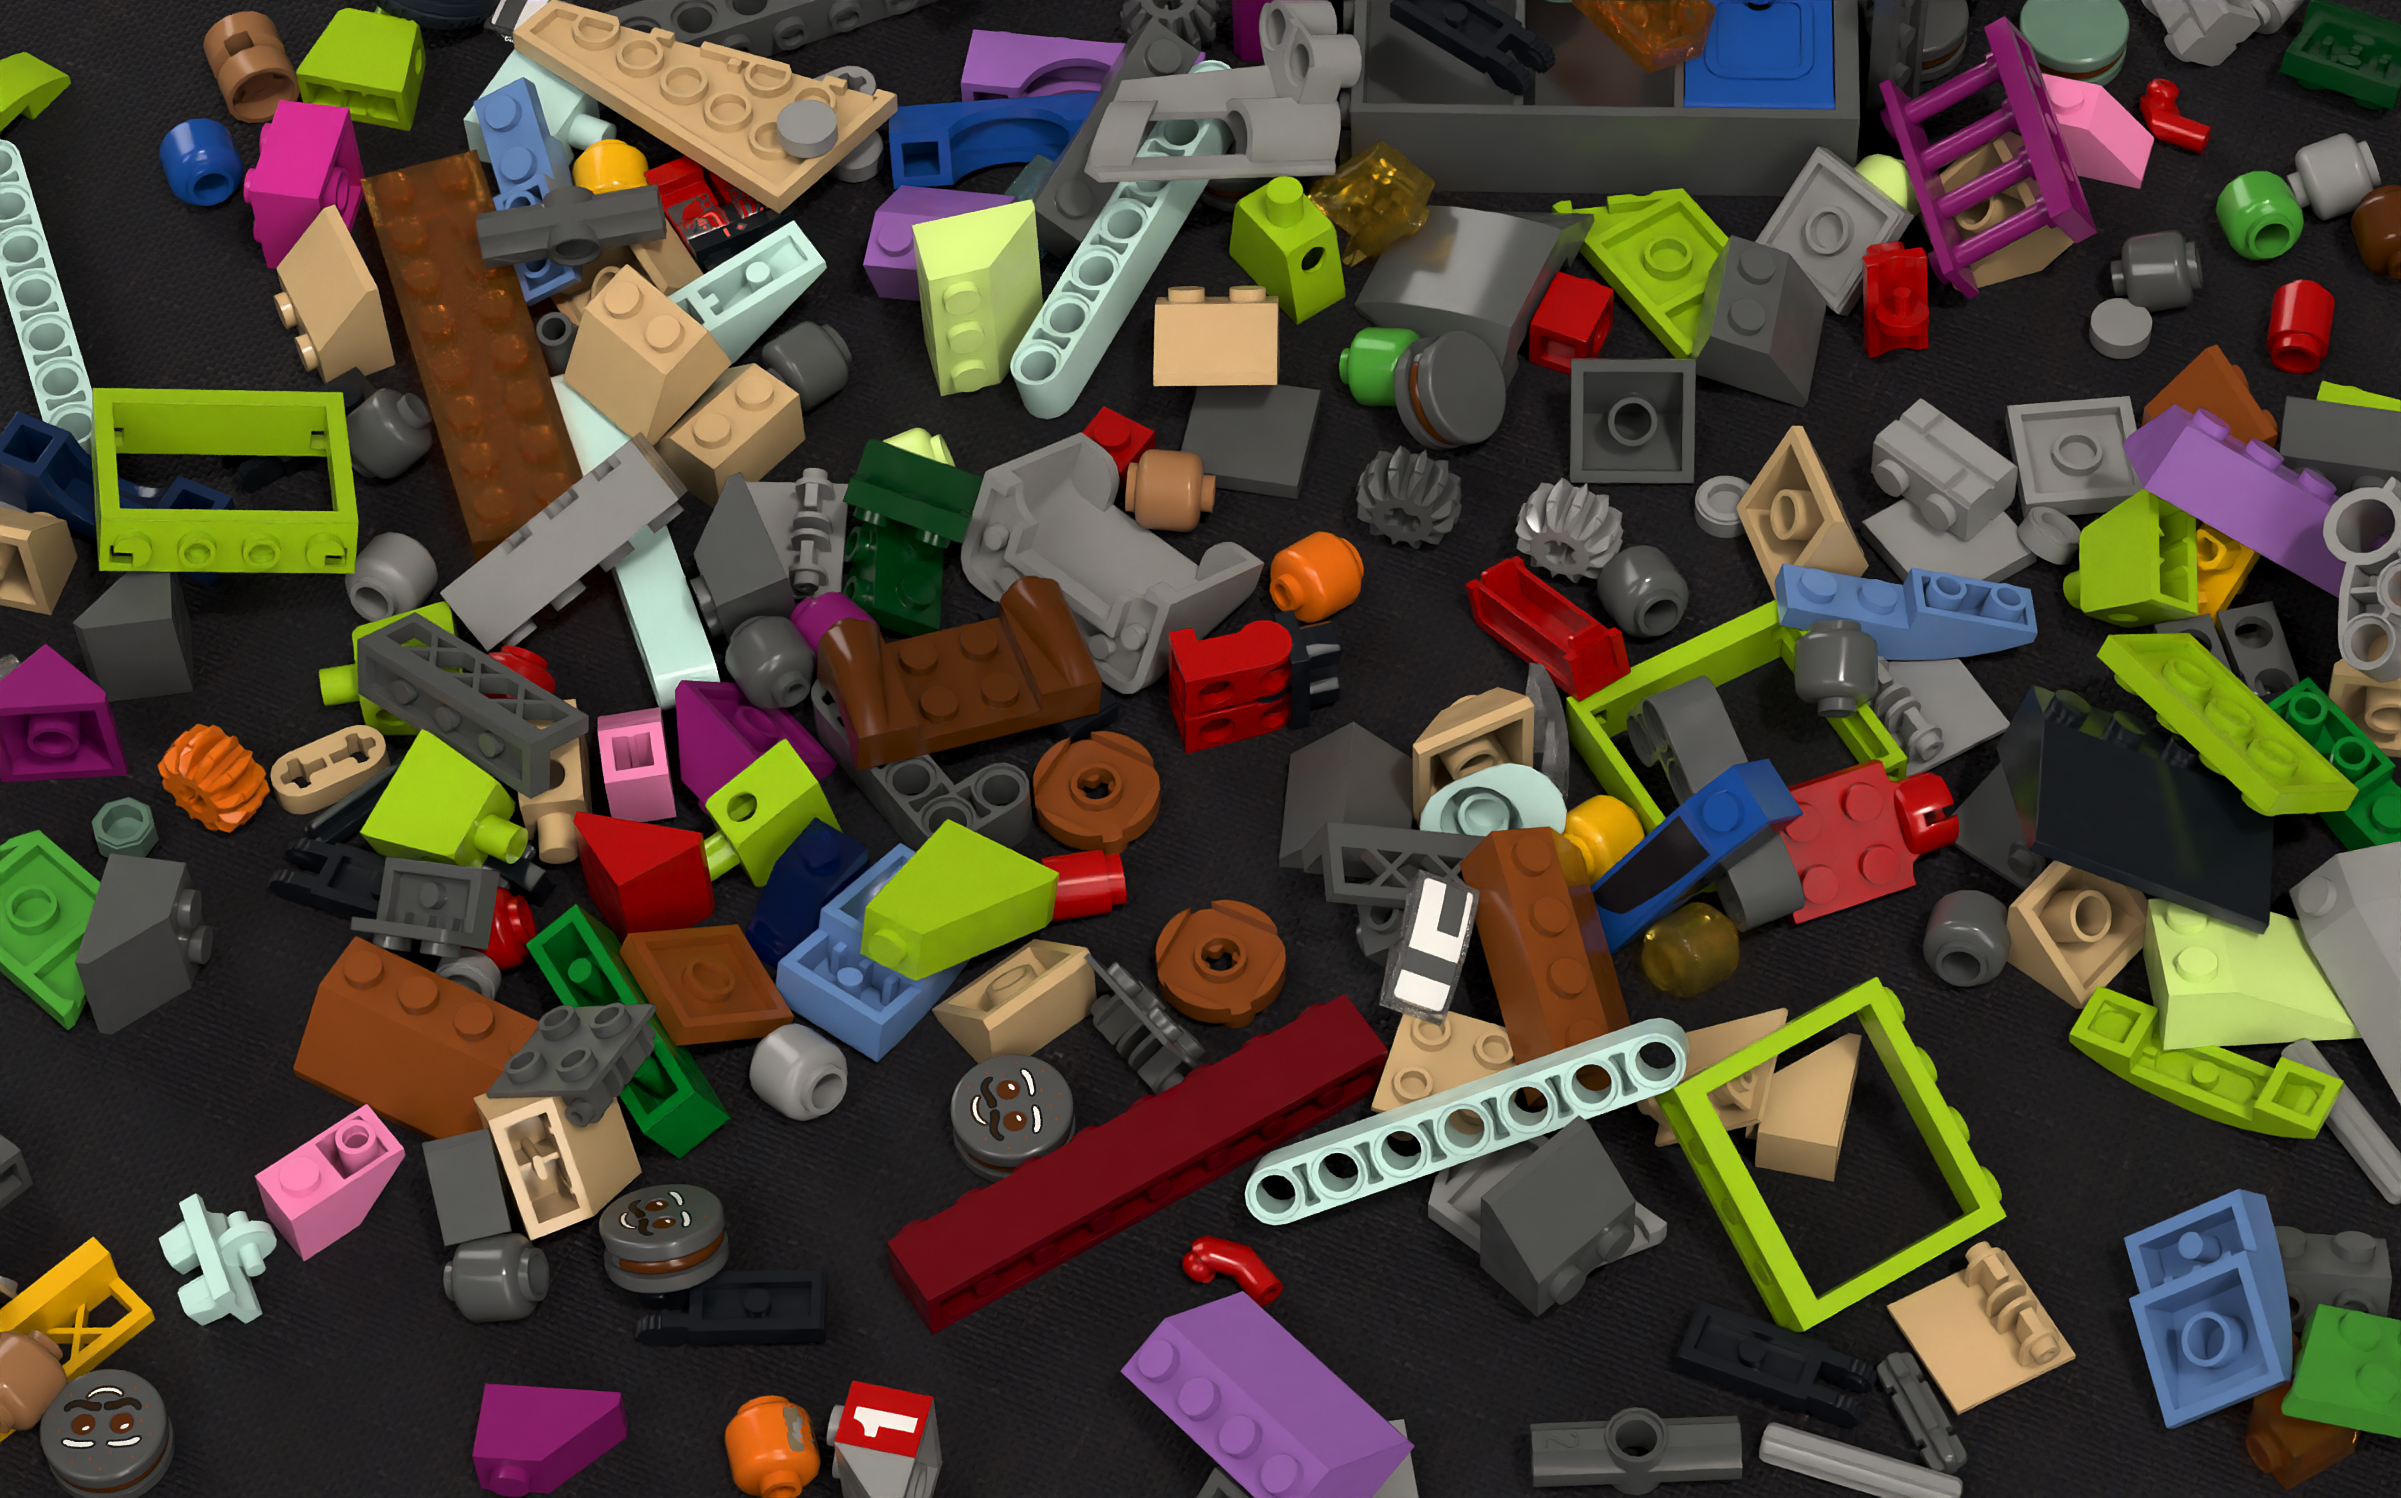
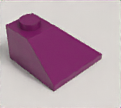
M681 680L675 689L681 780L699 798L698 805L708 816L710 815L705 808L708 798L785 738L818 782L831 774L838 764L784 707L760 709L748 701L736 683Z

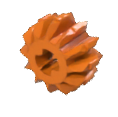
M197 723L189 731H184L171 744L164 758L157 765L161 776L164 778L162 781L163 787L173 794L176 799L175 805L183 807L189 813L191 820H201L206 828L212 831L219 829L231 833L239 825H244L256 813V810L262 805L263 799L270 792L268 783L264 779L266 772L252 758L253 751L245 750L239 744L237 736L228 737L220 727L215 725L208 727Z

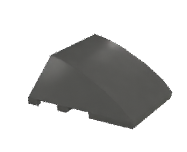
M1415 206L1405 208L1354 304L1355 310L1377 327L1410 329L1417 332L1421 339L1430 336H1442L1443 333L1452 331H1467L1477 335L1487 343L1498 359L1507 391L1519 367L1517 352L1530 329V322L1557 271H1560L1562 266L1571 267L1595 221L1594 214L1491 211L1452 206Z

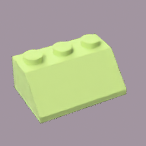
M1032 199L912 225L924 339L941 396L959 392H973L982 387L1000 384L1011 370L1010 362L1014 352L1043 307L1036 216Z

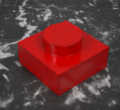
M1105 406L1082 432L1112 456L1118 467L1119 487L1121 488L1127 483L1129 463H1139L1140 457L1145 451L1156 447L1155 431Z

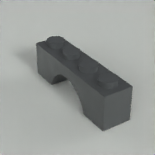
M1151 18L1129 38L1101 82V91L1083 123L1059 157L1040 178L1027 199H1032L1035 207L1038 244L1059 259L1082 243L1119 182L1099 183L1086 174L1084 169L1101 120L1109 103L1113 102L1121 81L1188 74L1201 53L1155 19ZM1148 121L1136 155L1158 121Z

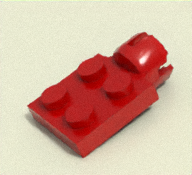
M1873 759L1787 787L1804 814L1779 833L1797 871L1805 896L1803 909L1788 914V921L1793 924H1799L1915 886L1913 862L1922 854L1953 844L1959 836L1958 814L1945 817L1942 808L1954 804L1953 797L1942 777L1930 772H1921L1892 781L1885 773L1883 762Z

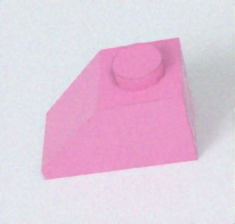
M2043 73L2042 77L2077 176L2141 189L2153 148L2154 137L2102 86Z

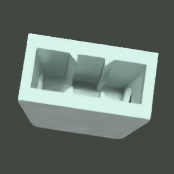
M515 48L478 98L480 99L521 77H525L533 82L536 86L550 135L562 142L568 166L579 150L585 151L590 145L601 140L616 139V125L599 119L600 114L596 99ZM473 105L463 119L471 158L491 163Z

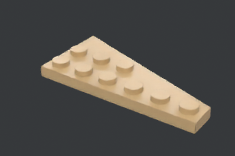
M558 0L548 2L512 32L514 48L779 214L898 111L897 94L877 89L872 96L848 89L847 80L829 75H826L823 81L793 74L790 64L706 41L703 42L700 48L675 41L674 32L656 27L652 29L650 34L620 26L616 16ZM799 100H817L830 106L837 117L838 140L835 146L826 154L814 158H799L787 153L779 144L777 130L778 115L787 105Z

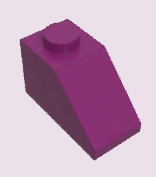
M485 1384L472 1454L481 1489L491 1490L496 1494L506 1497H521L528 1494V1492L551 1493L627 1438L629 1424L621 1392Z

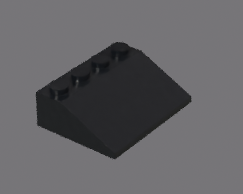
M2032 685L1997 746L2029 851L2263 935L2270 922L2274 816L2262 815L2246 805L2241 797L2243 792L2227 777L2207 768L2198 757L2200 752L2183 736L2175 733L2169 735L2147 727L2142 720L2128 712L2115 711L2112 714L2095 708L2073 692L2057 690L2054 693Z

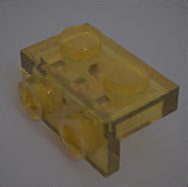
M1379 140L1337 167L1335 175H1325L1314 182L1308 198L1324 215L1351 234L1341 260L1352 267L1370 255L1374 258L1380 256L1382 251L1391 242L1402 235L1410 237L1422 227L1430 213V208L1426 206V203L1436 182L1410 163L1401 152Z

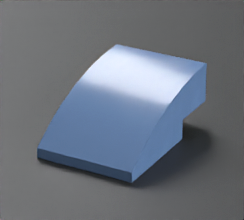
M901 843L821 909L819 928L778 962L776 988L791 1010L876 1062L897 1045L925 1016L970 961L968 959L928 977L914 981L860 954L865 907L916 853Z
M2237 1189L2124 1237L2140 1294L2129 1298V1302L2166 1428L2175 1429L2291 1382L2293 1349L2289 1297L2276 1231L2265 1195Z

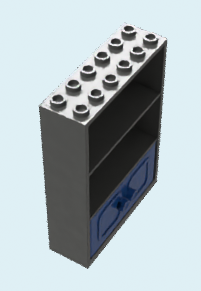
M1393 0L1344 1L1343 34H1351L1356 38L1362 56V68L1357 83L1351 88H1342L1339 97L1341 127H1351V130H1341L1340 166H1351L1352 190L1649 195L1654 191L1683 188L1688 195L1785 197L1818 146L1828 148L1852 168L1856 167L1860 125L1858 0H1582L1573 3H1554L1544 0H1485L1522 22L1523 28L1538 36V39H1543L1553 49V53L1556 54L1555 65L1544 74L1542 72L1539 74L1537 71H1533L1531 67L1527 68L1525 66L1530 76H1532L1531 80L1533 83L1531 84L1532 87L1521 96H1515L1513 93L1510 94L1508 90H1503L1494 83L1487 72L1485 74L1479 72L1390 18V3ZM1511 50L1506 53L1514 58L1516 62H1519Z

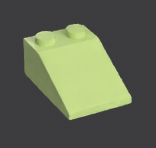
M2161 898L2148 899L2143 956L2154 1007L2159 1008L2158 1026L2163 1050L2210 1045L2219 1047L2296 1042L2301 1038L2310 1041L2362 1038L2310 948L2299 920L2270 912L2269 926L2262 935Z

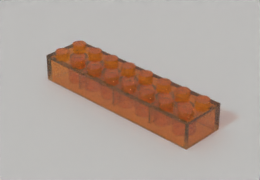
M472 150L360 179L372 232L424 401L432 416V427L472 557L476 564L583 477L514 264L486 269L483 262L477 234V214L494 212L496 209L477 150Z

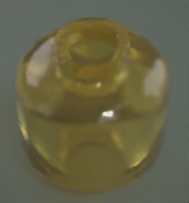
M1700 902L1685 905L1653 922L1646 931L1641 956L1645 973L1656 987L1667 991L1673 996L1686 999L1699 995L1730 978L1737 969L1740 954L1738 932L1732 921L1711 905Z

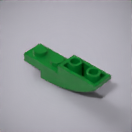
M2309 677L2268 703L2267 705L2359 789L2347 811L2318 812L2346 849L2353 851L2401 841V788L2392 780L2396 765Z

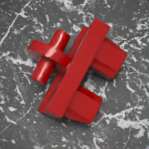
M1899 241L1870 245L1866 248V256H1862L1864 348L1868 357H1879L1887 351L1901 348L1927 349L1929 326L1927 255L1923 247L1905 249L1902 242Z

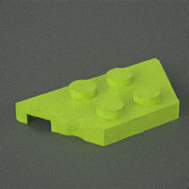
M1683 188L1654 191L1646 196H1636L1633 194L1607 196V206L1572 210L1571 200L1559 201L1552 205V213L1594 214L1595 221L1579 252L1676 359H1691L1709 270L1729 239Z

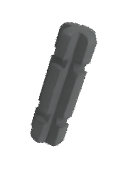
M1909 1352L1889 1354L1884 1361L1877 1365L1878 1378L1887 1394L1894 1391L1895 1395L1891 1397V1401L1917 1447L1924 1445L1925 1448L1921 1449L1920 1454L1927 1467L1949 1475L1956 1473L1958 1468L1967 1462L1968 1454L1956 1434L1949 1436L1948 1433L1952 1431L1953 1427L1928 1382H1919L1923 1378V1373Z

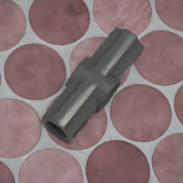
M658 184L601 194H594L591 190L584 187H561L547 193L542 199L541 204L477 214L478 219L476 220L478 240L486 269L543 259H550L551 262L560 266H582L598 259L602 254V249L666 239L667 233Z
M1633 1407L1615 1414L1610 1421L1530 1424L1533 1487L1611 1484L1615 1489L1624 1494L1641 1495L1651 1492L1661 1482L1742 1479V1440L1738 1416L1661 1419L1657 1414L1648 1409ZM1636 1446L1648 1450L1649 1453L1636 1457L1629 1456L1622 1452V1450L1627 1447Z

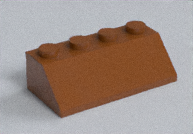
M1550 826L1491 831L1459 865L1467 892L1473 896L1471 907L1516 1065L1631 1026L1580 848ZM1589 1064L1582 1066L1576 1071V1078L1586 1089L1593 1091L1603 1090L1612 1083L1607 1070L1601 1066ZM1523 1087L1528 1107L1548 1105L1546 1097L1537 1088Z
M355 936L319 984L293 1071L296 1077L359 1107L368 1104L376 1115L430 1141L484 1129L473 1098L487 1093L504 1071L506 1062L522 1049L537 1030L539 1021Z

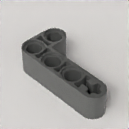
M1706 676L1697 677L1643 698L1627 715V730L1637 756L1647 767H1652L1659 763L1662 764L1679 805L1683 804L1732 765L1748 762L1715 686ZM1780 833L1769 839L1713 881L1730 921L1740 932H1746L1801 910L1805 905L1802 884Z
M819 679L815 681L811 689V700L816 734L821 744L911 850L917 852L947 819L1009 849L1029 835L1033 826L1029 780L1025 772L1020 768L1008 763H994L982 768L954 785L929 754L857 771L852 760L844 723L835 700L829 690L820 684ZM911 793H920V794H917V795L907 796V795H909V794H911ZM1008 803V805L1005 806H996L998 804Z

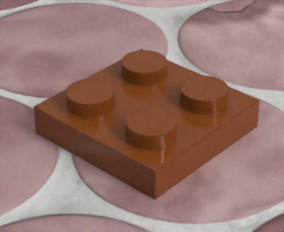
M738 924L628 933L619 951L648 1002L656 1005L657 1010L655 1013L675 1046L766 1037L777 1028L791 1024L794 1019V1015Z

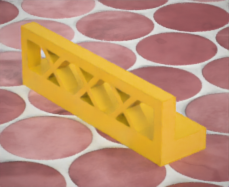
M92 1237L0 1309V1332L16 1331L28 1335L31 1330H36L48 1336L56 1344H72L71 1358L62 1365L68 1383L76 1377L89 1373L151 1324L155 1317L152 1309L118 1277L110 1253ZM111 1295L129 1312L110 1328H87L89 1312ZM11 1429L8 1433H0V1442L15 1430Z

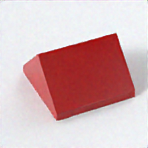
M576 812L573 824L588 894L622 943H624L628 933L686 929L712 916L715 900L703 833Z

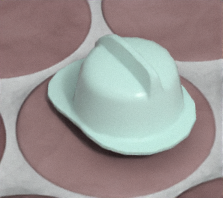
M1507 763L1467 774L1461 779L1444 786L1432 795L1421 813L1420 830L1487 836L1491 831L1550 826L1559 834H1562L1566 825L1567 809L1561 792L1547 776L1529 766Z

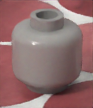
M2346 133L2332 136L2298 150L2295 155L2297 172L2286 175L2289 187L2300 207L2310 206L2313 214L2322 221L2331 220L2355 211L2360 206L2364 196L2373 191V188L2382 185L2376 163L2367 142L2356 143L2355 139Z
M387 532L375 536L356 557L355 574H346L345 585L355 610L362 617L374 622L420 608L435 590L438 572L434 559L420 542L405 534Z
M794 1023L777 1028L762 1039L754 1051L749 1071L751 1087L760 1099L789 1118L807 1121L827 1114L841 1102L847 1087L848 1069L846 1057L835 1044L803 1025Z

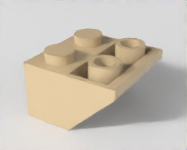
M485 1093L473 1098L483 1128H489L504 1187L514 1215L530 1241L593 1217L642 1173L616 1097L612 1098L614 1101L607 1108L600 1121L588 1124L586 1127H578L567 1119L565 1115L567 1106L561 1096L489 1099Z

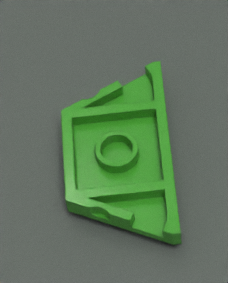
M40 830L10 838L0 846V971L64 1028L69 1030L76 1024L87 1001L75 961L100 882Z
M2318 1304L2305 1321L2300 1338L2302 1349L2296 1355L2292 1366V1375L2295 1376L2292 1388L2283 1398L2281 1404L2283 1415L2401 1438V1320Z

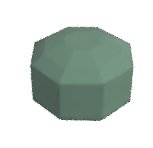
M130 797L105 803L92 820L100 854L109 858L110 853L145 858L159 840L150 806Z

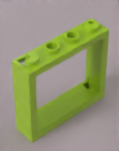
M92 388L90 441L99 571L355 574L359 521L343 392ZM114 428H123L122 432L114 431ZM324 431V435H311V432ZM116 453L327 457L333 511L120 508ZM111 545H113L114 553H131V556H112ZM326 555L340 556V558H326Z
M1777 599L1631 667L1629 674L1580 702L1572 696L1566 698V725L1569 740L1607 794L1619 799L1637 812L1643 824L1646 837L1666 818L1610 740L1611 737L1627 730L1626 718L1628 713L1643 698L1697 677L1706 676L1716 688L1779 657H1782L1794 674V648L1796 641L1799 637L1810 631L1780 626ZM1867 702L1856 705V715L1844 718L1826 717L1860 764L1876 759L1883 762L1885 773L1890 780L1897 781L1906 778L1907 756ZM1712 882L1697 894L1703 891L1709 893L1717 890Z
M1878 977L1851 987L1680 1081L1677 1086L1654 1096L1776 1325L1796 1333L1808 1330L2007 1217L1999 1203L2002 1200V1193L1997 1180L1986 1167L1979 1166L1967 1143L1970 1140V1134L1964 1119L1955 1108L1947 1106L1935 1084L1937 1081V1071L1931 1058L1921 1047H1915L1903 1025L1905 1013L1899 999L1891 989L1882 986ZM1856 1012L1964 1214L1822 1295L1815 1297L1710 1102L1707 1093Z

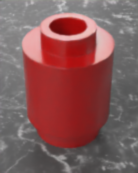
M2296 280L2281 286L2274 293L2266 347L2271 354L2272 364L2281 371L2291 374L2311 373L2319 367L2320 361L2327 356L2335 299L2320 284L2311 280Z
M1102 849L1041 858L1042 865L1059 873L1051 922L1112 913V906L1127 904L1125 878L1119 853L1104 855Z

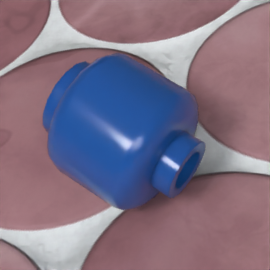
M207 118L190 119L170 130L160 144L159 160L173 194L186 204L209 206L223 202L237 190L243 180L244 165L230 131L218 121Z

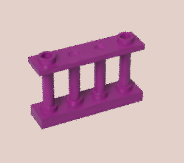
M2005 16L1984 27L1991 47V51L1985 54L1986 61L1913 100L1890 78L1879 84L1886 104V108L1880 111L1881 118L1891 137L1896 142H1899L1934 250L1928 253L1932 269L1944 285L1951 282L1968 299L1980 294L1970 265L2046 225L2051 229L2058 226L2077 244L2097 233L2031 43ZM1996 82L2001 86L2004 85L2008 98L2002 100V108L1929 146L1922 125L1923 121ZM2012 129L2017 133H2021L2025 145L2018 148V156L1945 193L1938 172L1939 168ZM2029 177L2034 181L2037 180L2041 194L2035 196V204L1962 242L1954 219L1955 216Z

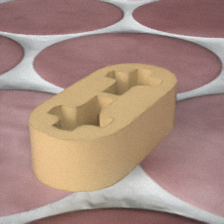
M354 725L286 753L272 766L270 777L277 803L283 810L292 814L305 815L339 802L391 763L383 735L377 729L370 726ZM361 751L362 754L365 757H369V759L365 762L358 763L357 760L354 757H351L350 755H352L355 752ZM303 776L311 784L307 787L299 788L292 780Z

